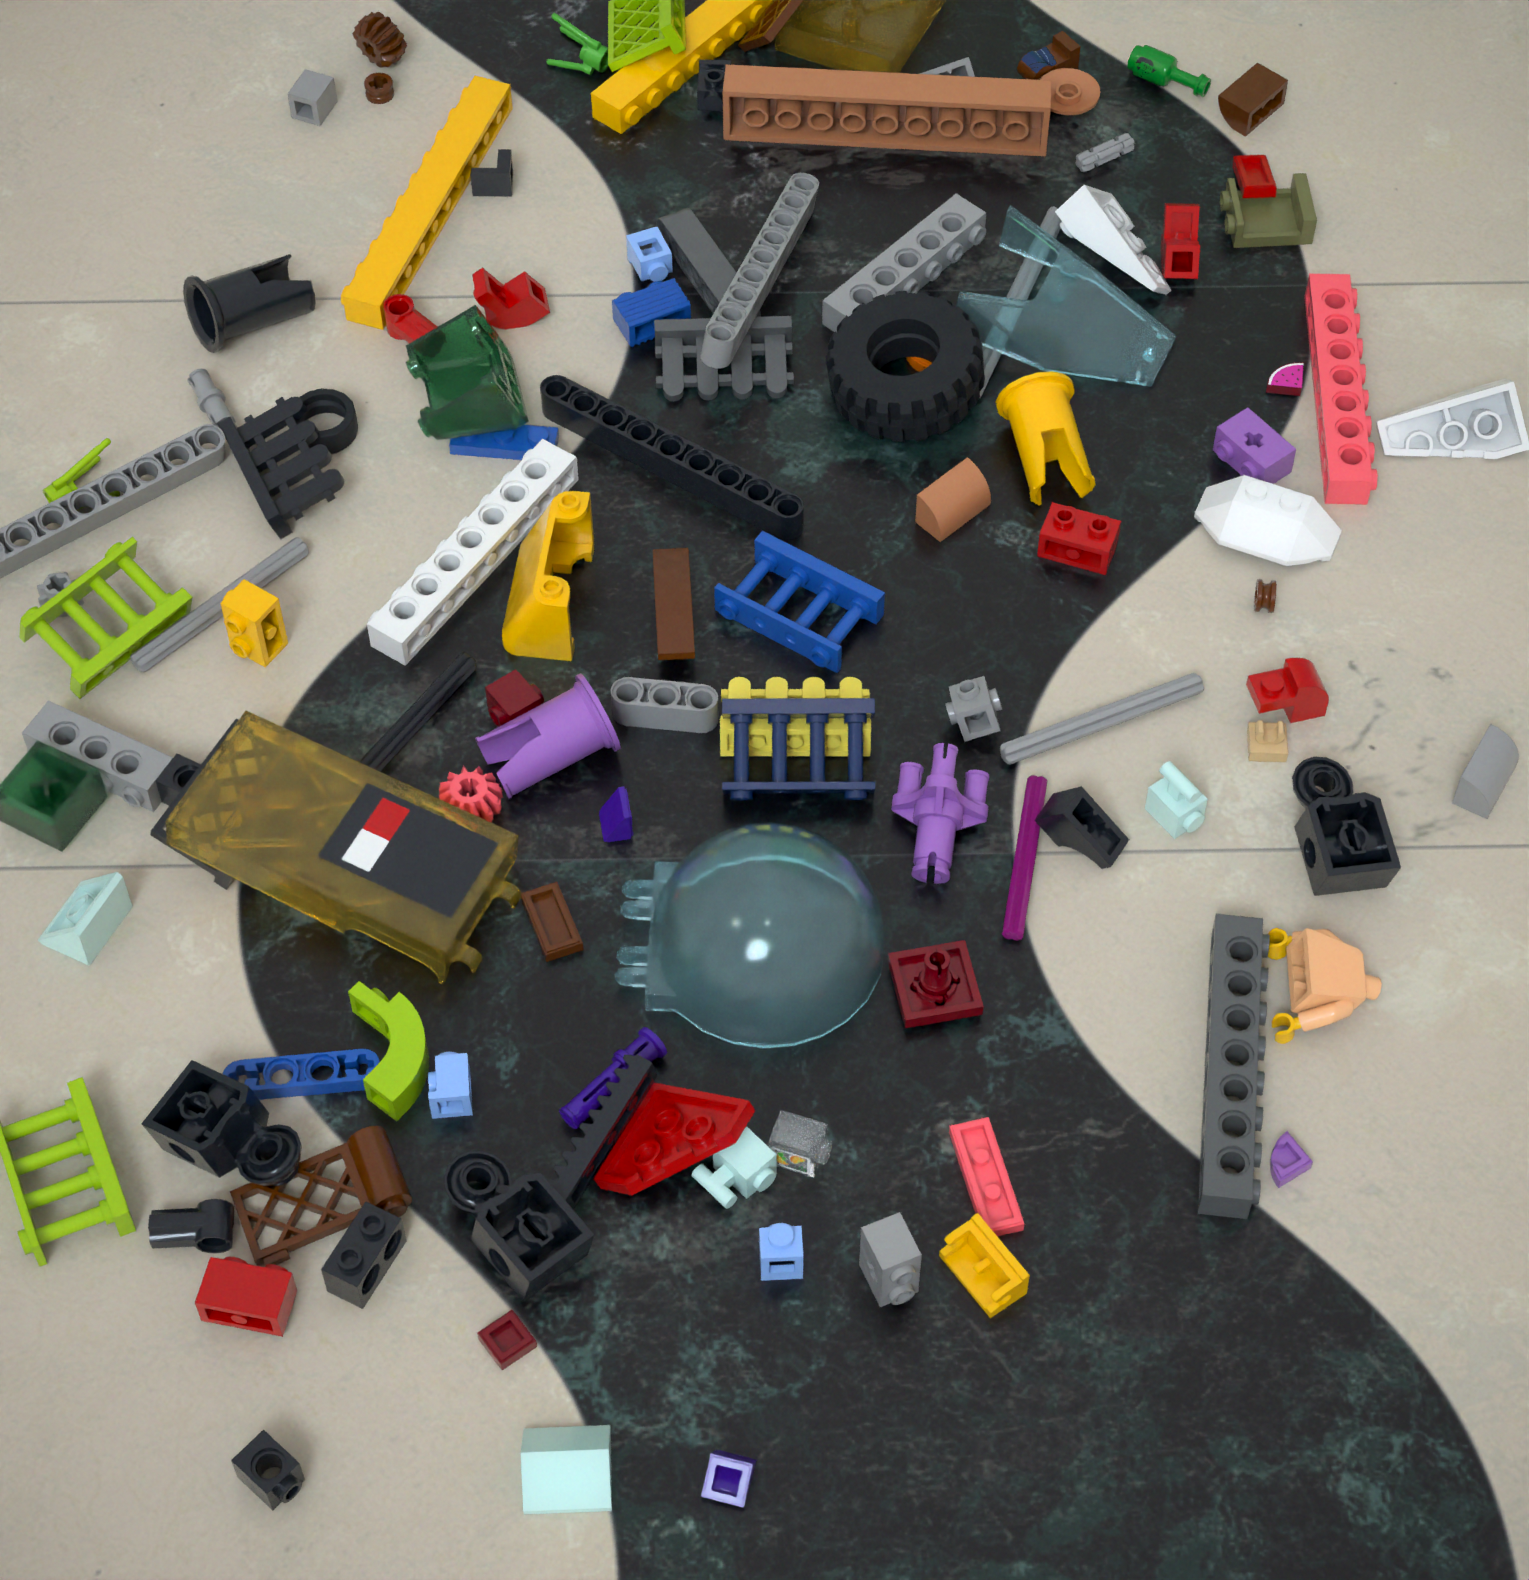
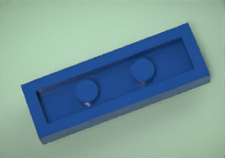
M455 419L449 444L450 454L522 460L524 454L529 449H533L542 439L557 446L559 430L558 427Z

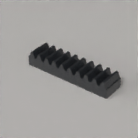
M638 1054L636 1056L624 1055L623 1060L627 1069L616 1068L614 1073L618 1083H606L610 1097L598 1096L597 1101L601 1110L590 1109L588 1112L593 1124L581 1123L579 1127L584 1138L572 1137L571 1142L575 1152L563 1151L562 1156L567 1165H555L553 1169L558 1179H547L573 1210L657 1078L653 1063Z

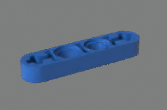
M369 1049L243 1059L227 1065L223 1075L236 1081L239 1080V1076L246 1075L247 1079L244 1084L250 1087L259 1100L365 1090L363 1079L380 1063V1060L376 1053ZM367 1064L366 1074L359 1075L360 1065ZM340 1065H345L346 1077H342ZM320 1066H329L334 1070L332 1076L323 1081L314 1079L312 1077L313 1071ZM285 1069L293 1073L292 1079L285 1084H276L271 1080L273 1074L278 1070ZM259 1073H263L264 1085L259 1084Z

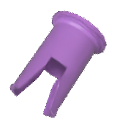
M581 673L575 676L576 682L572 689L485 735L475 738L487 764L509 760L496 773L508 799L603 747L612 748L614 752L621 749L620 742L608 715L594 690Z

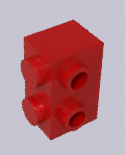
M1052 502L1040 531L1037 556L1106 575L1118 545L1121 521L1105 515H1098L1076 509L1072 506H1064Z
M231 1256L224 1259L210 1257L195 1305L201 1321L283 1337L297 1294V1288L292 1272H288L287 1269L274 1264H268L265 1267L250 1265L240 1258Z

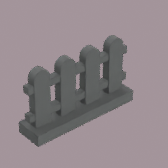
M791 316L755 317L731 361L732 374H718V369L705 365L700 358L706 326L711 318L654 320L656 358H662L663 376H656V388H663L664 397L669 401L680 400L684 395V387H698L700 398L703 400H713L718 395V386H732V393L736 398L747 399L753 393V385H766L767 393L770 397L781 398L787 393V384H794V372H787L786 355L792 354ZM765 355L766 373H752V356ZM697 357V375H684L683 358Z

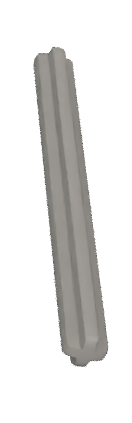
M299 537L292 539L131 654L132 664L140 672L150 669L221 618L223 613L220 603L228 591L234 589L243 579L259 588L264 587L308 555L306 543Z
M1191 673L1008 741L1000 746L1001 757L1004 762L1011 765L1201 694L1204 691L1202 678L1196 673Z

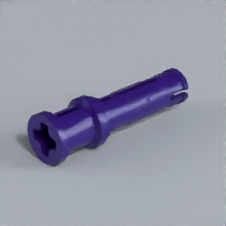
M647 1027L638 1031V1038L624 1050L618 1049L613 1054V1063L591 1081L569 1103L559 1109L561 1117L573 1129L579 1128V1125L589 1117V1110H597L600 1107L597 1101L599 1095L610 1097L606 1083H618L614 1071L616 1068L627 1069L623 1060L624 1055L636 1056L638 1054L653 1062L657 1057L663 1058L667 1054L664 1043L653 1031Z

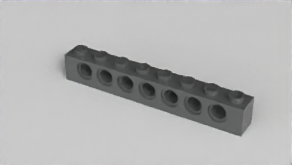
M1216 914L1214 919L1210 947L1197 1214L1248 1219L1251 1204H1259L1261 1180L1254 1179V1167L1260 1168L1262 1143L1255 1142V1131L1261 1132L1263 1107L1256 1106L1257 1095H1263L1265 1073L1264 1071H1258V1060H1264L1266 1037L1259 1036V1025L1265 1026L1267 1016V1002L1260 1001V992H1266L1268 983V968H1263L1261 965L1262 958L1268 957L1270 941L1269 934H1263V918ZM1234 958H1239L1246 962L1236 961ZM1232 992H1239L1245 996H1237ZM1230 1026H1238L1243 1030H1234ZM1231 1060L1238 1061V1062H1240L1242 1065H1240V1066L1233 1065V1064L1229 1063L1228 1061H1231ZM1226 1096H1236L1241 1101H1232ZM1233 1131L1237 1133L1240 1137H1231L1228 1136L1225 1132ZM1223 1168H1234L1239 1173L1230 1174L1224 1171Z

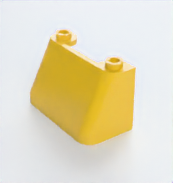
M564 491L555 496L520 545L502 627L503 646L512 655L572 661L575 643L574 638L571 637L569 615L570 586L564 579L553 576V573L571 574L573 564L582 558L585 561L592 562L594 535L590 492Z

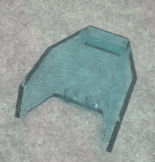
M1010 205L1007 210L999 246L1051 267V270L1037 296L1032 300H1020L964 291L959 293L956 306L969 315V320L975 323L982 345L1043 371L1151 387L1175 342L1176 335L1089 263Z

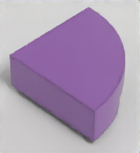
M1288 1131L1277 1140L1270 1158L1271 1176L1278 1188L1311 1169L1313 1163Z

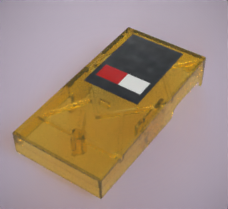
M248 711L243 713L165 821L168 845L343 934L349 929L357 930L429 967L436 974L438 982L444 984L451 962L461 961L467 964L473 973L481 963V954L465 943L492 900L496 897L503 898L514 909L521 898V891L515 885L504 880L517 859L519 835Z

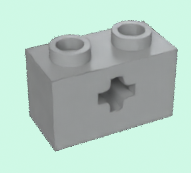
M899 1212L861 1227L859 1266L880 1307L890 1303L899 1305L910 1300L919 1290L922 1254Z

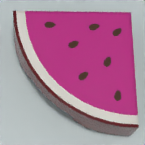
M1289 363L1277 368L1268 379L1266 393L1300 396L1304 363Z

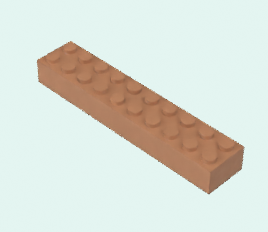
M726 64L723 84L724 140L1046 156L1052 81Z

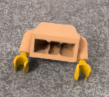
M1274 928L1268 933L1270 936L1268 957L1278 960L1287 955L1291 1012L1298 1013V1017L1295 1018L1287 1013H1279L1274 1016L1272 1028L1279 1026L1288 1027L1287 1030L1279 1031L1275 1034L1276 1042L1280 1044L1290 1042L1297 1029L1302 1028L1306 1032L1351 1016L1353 1010L1364 1002L1365 999L1375 1000L1379 996L1382 984L1381 979L1365 974L1363 953L1360 949L1344 943L1330 930L1306 928L1303 931H1294L1292 936H1288L1284 930Z

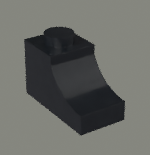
M1082 786L1053 793L1034 820L1058 847L1066 846L1077 850L1090 858L1101 869L1112 867L1129 841L1127 836Z

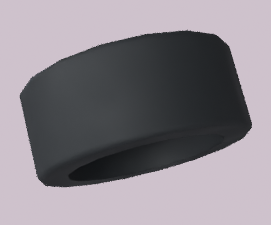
M321 388L309 391L299 397L306 405L307 410L305 415L296 421L297 424L322 413H335L344 418L334 428L319 431L318 438L309 444L310 448L322 444L333 454L347 448L353 442L357 435L358 423L353 401L346 394L335 389Z

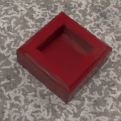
M513 1310L477 1333L478 1340L501 1370H504L537 1347L535 1338Z

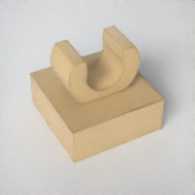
M1263 720L1249 722L1247 727L1249 761L1286 762L1288 757L1286 723H1283V721L1263 723Z

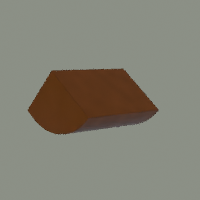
M1256 63L1218 95L1219 108L1225 121L1233 130L1246 137L1284 104L1288 79Z

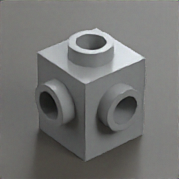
M985 676L949 686L952 702L945 703L951 724L958 723L964 742L1000 731L996 711L1002 710L1001 702L996 688L989 690Z

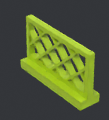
M685 0L608 1V66L612 72L670 46L674 55L686 50Z

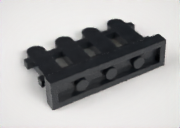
M283 397L277 399L275 407L255 418L249 415L244 418L246 423L240 427H237L231 417L218 423L267 522L280 540L293 533L287 522L288 519L294 517L297 521L304 517L302 511L323 499H326L327 502L332 501L336 498L334 493L339 491L345 482L337 469H329L322 472L321 469L331 462L332 455L325 445L319 444L312 448L309 447V444L318 438L319 430L309 420L297 424L296 421L302 418L307 410L306 405L299 397H291L287 400H284ZM286 426L289 427L287 431L267 442L265 441V438ZM257 444L258 447L251 451L250 447ZM298 450L301 451V454L278 466L277 462ZM269 468L270 472L263 474L262 471ZM313 474V479L292 491L290 490V486ZM281 492L283 496L276 499L275 495Z

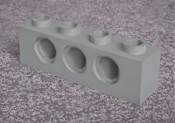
M49 700L22 732L27 752L36 762L41 764L49 763L59 768L68 777H79L90 782L97 790L103 793L111 792L116 794L133 807L141 806L154 812L162 802L156 785V779L173 757Z

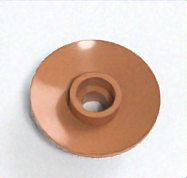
M1061 68L1052 70L1040 78V80L1052 81L1051 112L1061 115L1083 114L1094 108L1100 99V86L1098 82L1084 71L1073 68Z

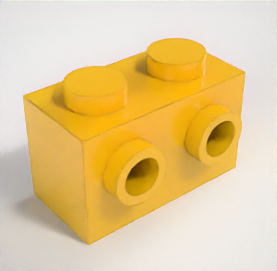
M245 579L234 589L226 593L220 604L230 641V648L239 657L249 658L266 668L288 644L279 598Z

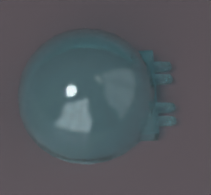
M768 822L745 824L728 829L697 845L681 862L655 861L653 880L633 879L625 881L622 886V893L626 897L641 900L624 901L620 913L624 918L632 920H650L648 946L620 947L619 951H617V959L620 964L647 967L618 968V971L615 972L617 983L627 987H645L646 1011H675L704 1033L729 1043L757 1048L795 1046L823 1037L853 1017L868 1001L881 976L885 954V932L882 909L869 879L847 852L824 836L802 827Z

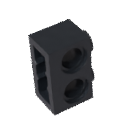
M365 1202L321 1268L327 1292L363 1309L407 1242L402 1219Z

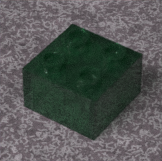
M37 740L0 784V821L63 852L108 797L100 771Z

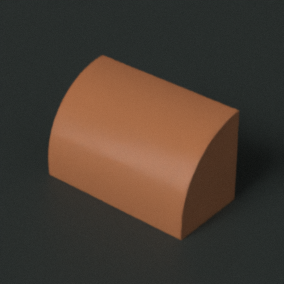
M968 457L917 494L915 522L939 542L943 541L991 503V494L987 481L979 468Z

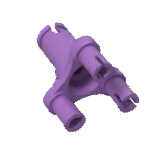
M944 743L935 744L933 747L931 775L927 776L923 788H921L924 767L914 762L900 764L898 790L893 795L891 807L894 813L917 826L913 857L915 866L912 868V877L926 883L928 867L935 866L934 884L945 883L950 879V871L948 869L952 865L956 831L985 823L988 817V805L985 802L989 774L981 770H968V772H965L964 794L962 795L957 788V780L954 778L958 747L948 744L947 756L944 759Z

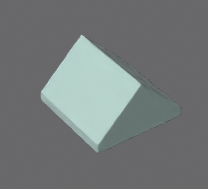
M118 872L81 881L39 937L38 941L48 948L90 966L133 907L123 876Z
M610 1425L523 1429L520 1454L524 1515L612 1511Z

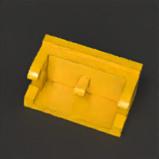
M978 1213L945 1237L944 1240L947 1245L939 1251L940 1258L989 1318H992L1027 1294L1030 1275Z

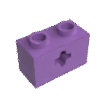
M1247 407L1217 426L1213 451L1222 461L1227 462L1240 476L1246 475L1274 484L1292 472L1296 448Z

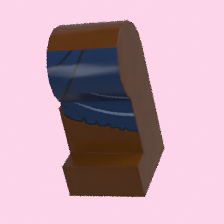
M1064 31L1053 35V41L1049 45L1038 51H1030L1025 54L1018 63L1017 72L1024 79L1040 80L1043 75L1052 70L1061 68L1078 69L1081 46Z

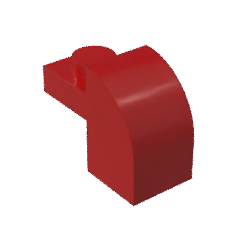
M1165 203L1163 234H1161V267L1164 278L1198 279L1200 244L1198 242L1199 204Z
M483 267L472 274L475 288L473 295L478 304L484 307L486 321L489 325L504 330L527 327L550 313L545 288L527 272L524 271L504 285Z
M1287 658L1283 668L1249 675L1247 678L1246 686L1259 714L1284 709L1290 723L1322 717L1326 714L1329 696L1315 665L1310 660Z

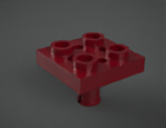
M965 940L888 953V965L905 1028L983 1015L984 1006ZM943 1001L945 1002V1004L942 1006H938L934 1003H942Z

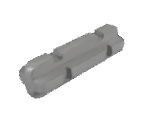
M1123 133L1115 137L1116 141L1110 139L1090 148L1091 152L1086 150L1077 154L1075 164L1081 172H1087L1095 168L1094 164L1098 167L1120 157L1119 153L1124 155L1133 151L1134 139L1131 138L1129 133Z

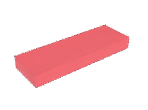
M989 1117L949 1126V1135L975 1214L978 1213L997 1237L1023 1231L1024 1221Z

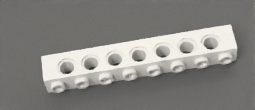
M544 439L533 449H529L524 454L522 461L512 471L507 472L503 476L501 483L491 494H486L482 498L479 506L472 514L461 520L453 534L447 540L445 539L439 543L435 553L425 563L418 565L413 576L403 586L398 587L393 592L391 599L380 610L375 611L371 615L367 623L371 647L406 666L527 536L553 498L559 493L569 491L579 480L577 457Z

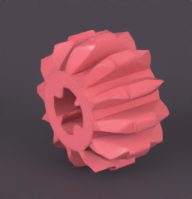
M463 765L461 774L449 772L448 781L440 782L438 807L441 813H444L445 819L454 823L457 822L458 825L463 827L472 825L477 831L479 823L484 822L491 825L493 815L500 814L502 808L501 798L503 797L502 788L496 783L493 773L483 774L480 766L473 772H468Z

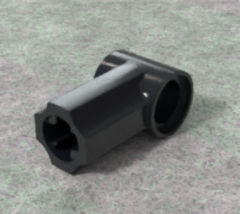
M209 1199L200 1202L197 1208L152 1210L148 1223L149 1242L152 1249L196 1247L202 1252L216 1254L229 1251L233 1243L234 1205L226 1200Z

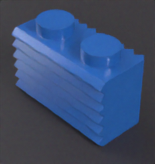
M675 278L664 282L656 281L647 288L633 293H622L618 298L612 300L613 320L628 344L634 347L635 344L646 343L648 339L652 340L655 337L654 320L691 319V304L681 290V287L676 283Z

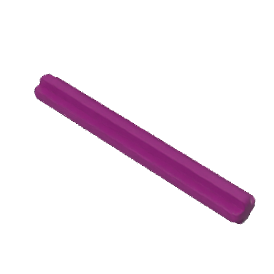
M1031 775L1027 778L1002 932L1004 938L1016 941L1023 938L1040 833V826L1034 820L1044 807L1048 782L1043 776Z

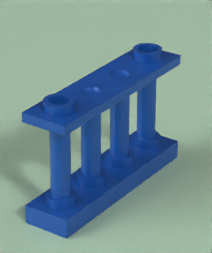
M762 531L754 540L756 565L733 591L720 583L714 587L715 610L724 618L735 620L803 655L815 665L823 668L826 667L838 673L841 669L842 646L839 644L860 618L874 624L880 621L884 616L885 592ZM768 572H774L786 578V581L765 606L747 598ZM799 587L817 594L795 622L778 614ZM829 603H835L848 611L829 635L825 638L809 630V627Z

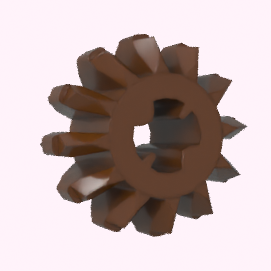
M371 12L368 16L365 15L358 21L359 24L354 27L355 31L352 34L357 41L356 46L362 50V55H366L371 63L375 62L378 67L383 68L384 66L389 67L402 58L401 56L405 53L407 43L403 39L404 34L399 31L398 25H395L390 17H385L380 12Z

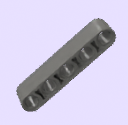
M687 207L658 218L656 226L659 228L672 252V257L714 314L735 277L736 271L690 208ZM760 310L756 317H761Z

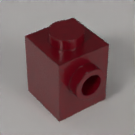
M516 669L485 687L488 712L497 727L544 703V697L535 684L529 685Z

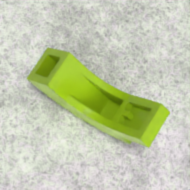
M358 981L348 991L352 1012L382 1033L390 1042L384 1058L363 1079L366 1096L370 1102L398 1121L415 1103L427 1079L429 1054L424 1027L417 1010L403 994L398 992L389 1001L386 995L379 989H369Z

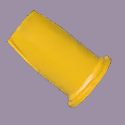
M1053 371L1038 372L1017 379L1008 384L999 393L995 401L998 414L1010 421L1030 489L1031 502L1038 506L1042 504L1041 487L1045 484V463L1059 461L1062 472L1081 498L1091 492L1096 485L1070 405V400L1075 393L1073 382L1067 375Z

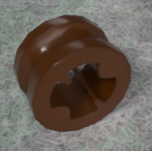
M373 73L366 77L364 87L368 101L374 104H384L392 100L394 97L393 80L388 74Z
M1257 579L1254 596L1255 612H1259L1262 608L1267 609L1268 613L1274 612L1276 580H1271L1270 583L1265 584L1262 579Z

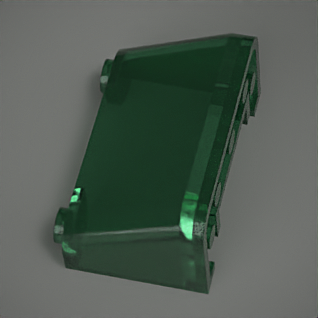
M476 305L406 345L409 360L406 361V366L415 379H422L426 387L430 408L426 406L420 410L421 418L418 419V424L428 438L433 436L436 440L516 430L529 422L511 353Z

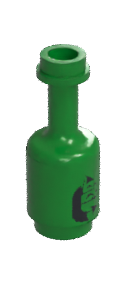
M1136 45L1130 54L1127 68L1133 71V75L1156 85L1165 87L1171 81H1175L1194 89L1193 95L1202 97L1207 94L1211 85V79L1205 74L1197 77L1178 69V61L1174 56L1149 45H1144L1143 47Z

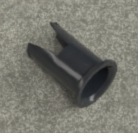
M291 254L205 281L193 275L186 278L183 286V295L188 318L197 338L207 351L212 353L218 352L223 347L224 340L314 311L316 301L311 280L289 279L288 262L292 257Z

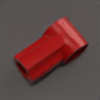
M395 294L385 300L383 307L387 332L390 337L405 340L423 355L428 354L432 356L440 351V347L445 341V332L414 308L411 297L404 294Z

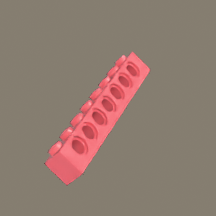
M1309 273L1304 298L1324 503L1367 505L1370 491L1377 488L1378 475L1377 469H1371L1375 448L1373 442H1368V437L1371 435L1372 421L1371 416L1365 415V411L1368 409L1369 393L1368 390H1363L1362 387L1365 383L1366 366L1365 364H1360L1359 360L1362 358L1363 340L1362 338H1357L1360 329V314L1354 313V309L1357 306V289L1351 287L1350 274Z

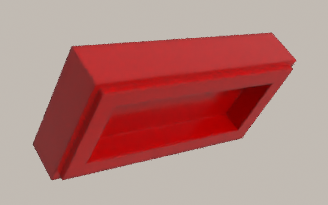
M1266 155L1233 156L1232 167L1243 198L1276 197L1277 186Z

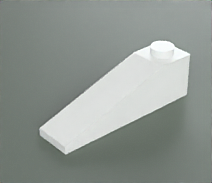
M1083 185L1055 211L1062 221L1059 225L1067 236L1077 239L1150 290L1165 295L1171 291L1156 263L1149 256L1143 255L1142 251L1147 247L1142 239L1137 238L1130 231L1134 225L1111 193Z
M1506 378L1375 421L1384 455L1498 459L1529 450V440L1514 381Z

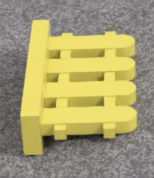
M735 677L730 680L728 689H721V702L722 699L870 698L869 689H862L861 681L855 677L842 679L840 689H825L824 681L818 677L805 679L803 689H788L787 681L781 677L768 679L766 689H751V683L747 678ZM721 715L720 756H734V725L730 724V719H723ZM806 718L791 719V724L787 725V756H810V725L806 724ZM829 718V724H825V756H848V725L844 724V718ZM867 718V724H863V756H870L871 753L870 718ZM753 719V724L749 725V756H772V725L768 724V719Z

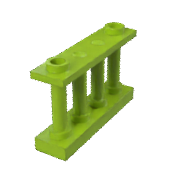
M133 536L123 544L121 542L115 543L108 549L105 558L41 607L34 606L30 608L20 620L19 638L24 643L35 634H38L72 668L70 690L79 699L131 660V654L191 611L193 597L183 587L173 595L170 592L166 594L133 560L136 557L137 541ZM122 569L156 603L155 609L146 616L143 614L138 615L105 580ZM92 590L127 623V631L118 638L116 636L111 637L77 603ZM64 612L100 646V652L90 660L88 658L83 659L49 625Z
M83 1077L67 1082L72 1098L64 1100L65 1105L4 1127L0 1121V1153L25 1228L17 1231L25 1255L34 1253L39 1267L48 1264L42 1248V1244L104 1221L107 1225L115 1222L120 1237L136 1231ZM71 1120L72 1123L80 1121L83 1131L76 1133L77 1138L14 1160L8 1142ZM81 1153L84 1157L92 1155L94 1165L87 1167V1172L25 1194L20 1175ZM94 1187L95 1191L103 1188L106 1199L98 1201L99 1206L36 1229L30 1210Z

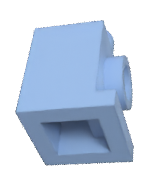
M658 227L626 235L627 259L630 264L632 263L641 281L648 279L654 282L662 281L667 277L668 273L673 272L672 252ZM652 243L651 248L644 250L640 249V246Z
M456 1052L440 1053L438 1056H435V1071L428 1072V1100L432 1119L473 1115L471 1072L468 1054H458Z
M776 1223L766 1228H759L761 1281L803 1279L801 1226ZM794 1261V1264L769 1265V1262Z

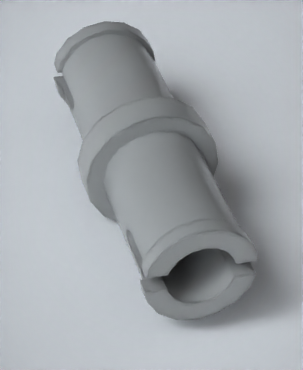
M201 368L189 374L190 378L187 379L188 383L192 386L198 397L197 403L200 410L207 413L212 424L220 428L218 423L228 417H231L236 423L225 405L226 399L220 389H216L208 371Z

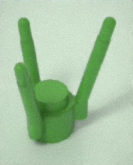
M552 14V19L561 25L560 31L583 45L579 55L580 59L583 60V64L555 59H547V64L582 71L589 75H592L594 70L603 73L608 68V47L589 37L558 14Z

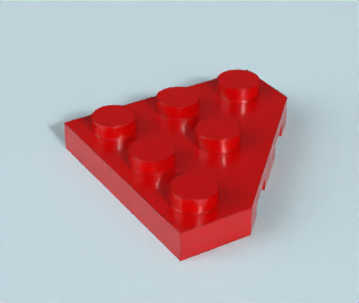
M653 1083L595 1175L594 1180L601 1189L634 1195L735 1144L756 1110L749 1100Z

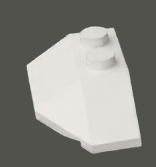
M1246 475L1206 487L1194 515L1195 519L1202 523L1206 531L1219 545L1285 566L1308 564L1317 560L1321 562L1330 561L1342 532L1313 496Z

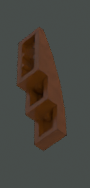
M688 548L653 549L658 660L694 659L695 646Z

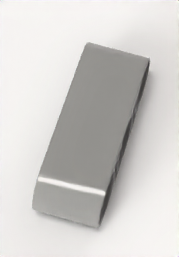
M623 677L616 680L610 689L612 716L620 725L707 733L712 731L719 722L718 693L709 685Z

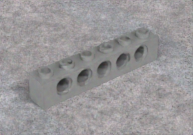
M953 195L823 300L822 324L833 332H837V326L846 315L850 316L854 308L862 303L867 304L871 302L876 296L882 294L885 296L893 295L897 291L918 293L929 281L937 279L940 273L951 263L959 261L962 255L973 245L981 243L986 235V212L960 195Z

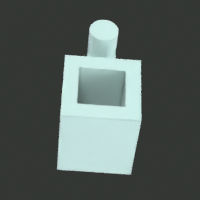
M1168 761L1159 770L1164 778L1148 787L1145 810L1176 839L1186 831L1191 833L1202 825L1205 820L1204 815L1208 799L1171 761Z
M746 1126L735 1144L713 1154V1168L717 1171L712 1173L704 1164H700L692 1172V1177L722 1206L728 1209L738 1198L729 1189L731 1186L748 1199L757 1190L762 1192L773 1183L777 1174V1154Z

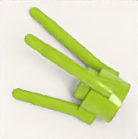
M109 438L104 439L64 475L51 482L49 486L42 490L48 503L78 489L74 482L100 462L101 458L98 455L110 445L111 440ZM112 491L109 493V495L112 497H119L120 492Z

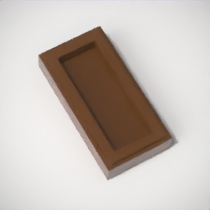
M558 882L520 893L521 901L546 962L583 950V942Z

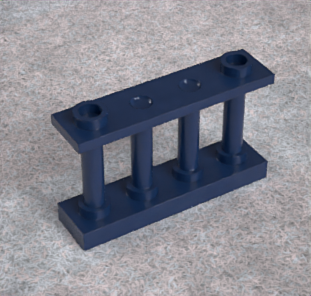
M875 698L722 699L723 719H730V724L734 725V782H722L723 794H730L731 800H752L753 794L844 793V799L846 800L867 799V793L875 792V782H863V724H867V718H874ZM806 718V724L810 725V782H787V725L791 724V719ZM829 718H844V724L848 725V782H825V724H829ZM753 719H768V724L772 725V782H749V725L753 724Z

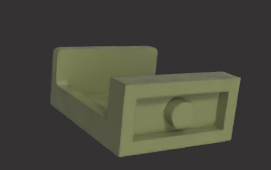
M1306 173L1293 174L1291 187L1276 189V197L1243 198L1241 191H1237L1235 178H1227L1226 189L1220 192L1221 211H1226L1225 233L1226 235L1231 234L1233 248L1313 243L1317 217Z

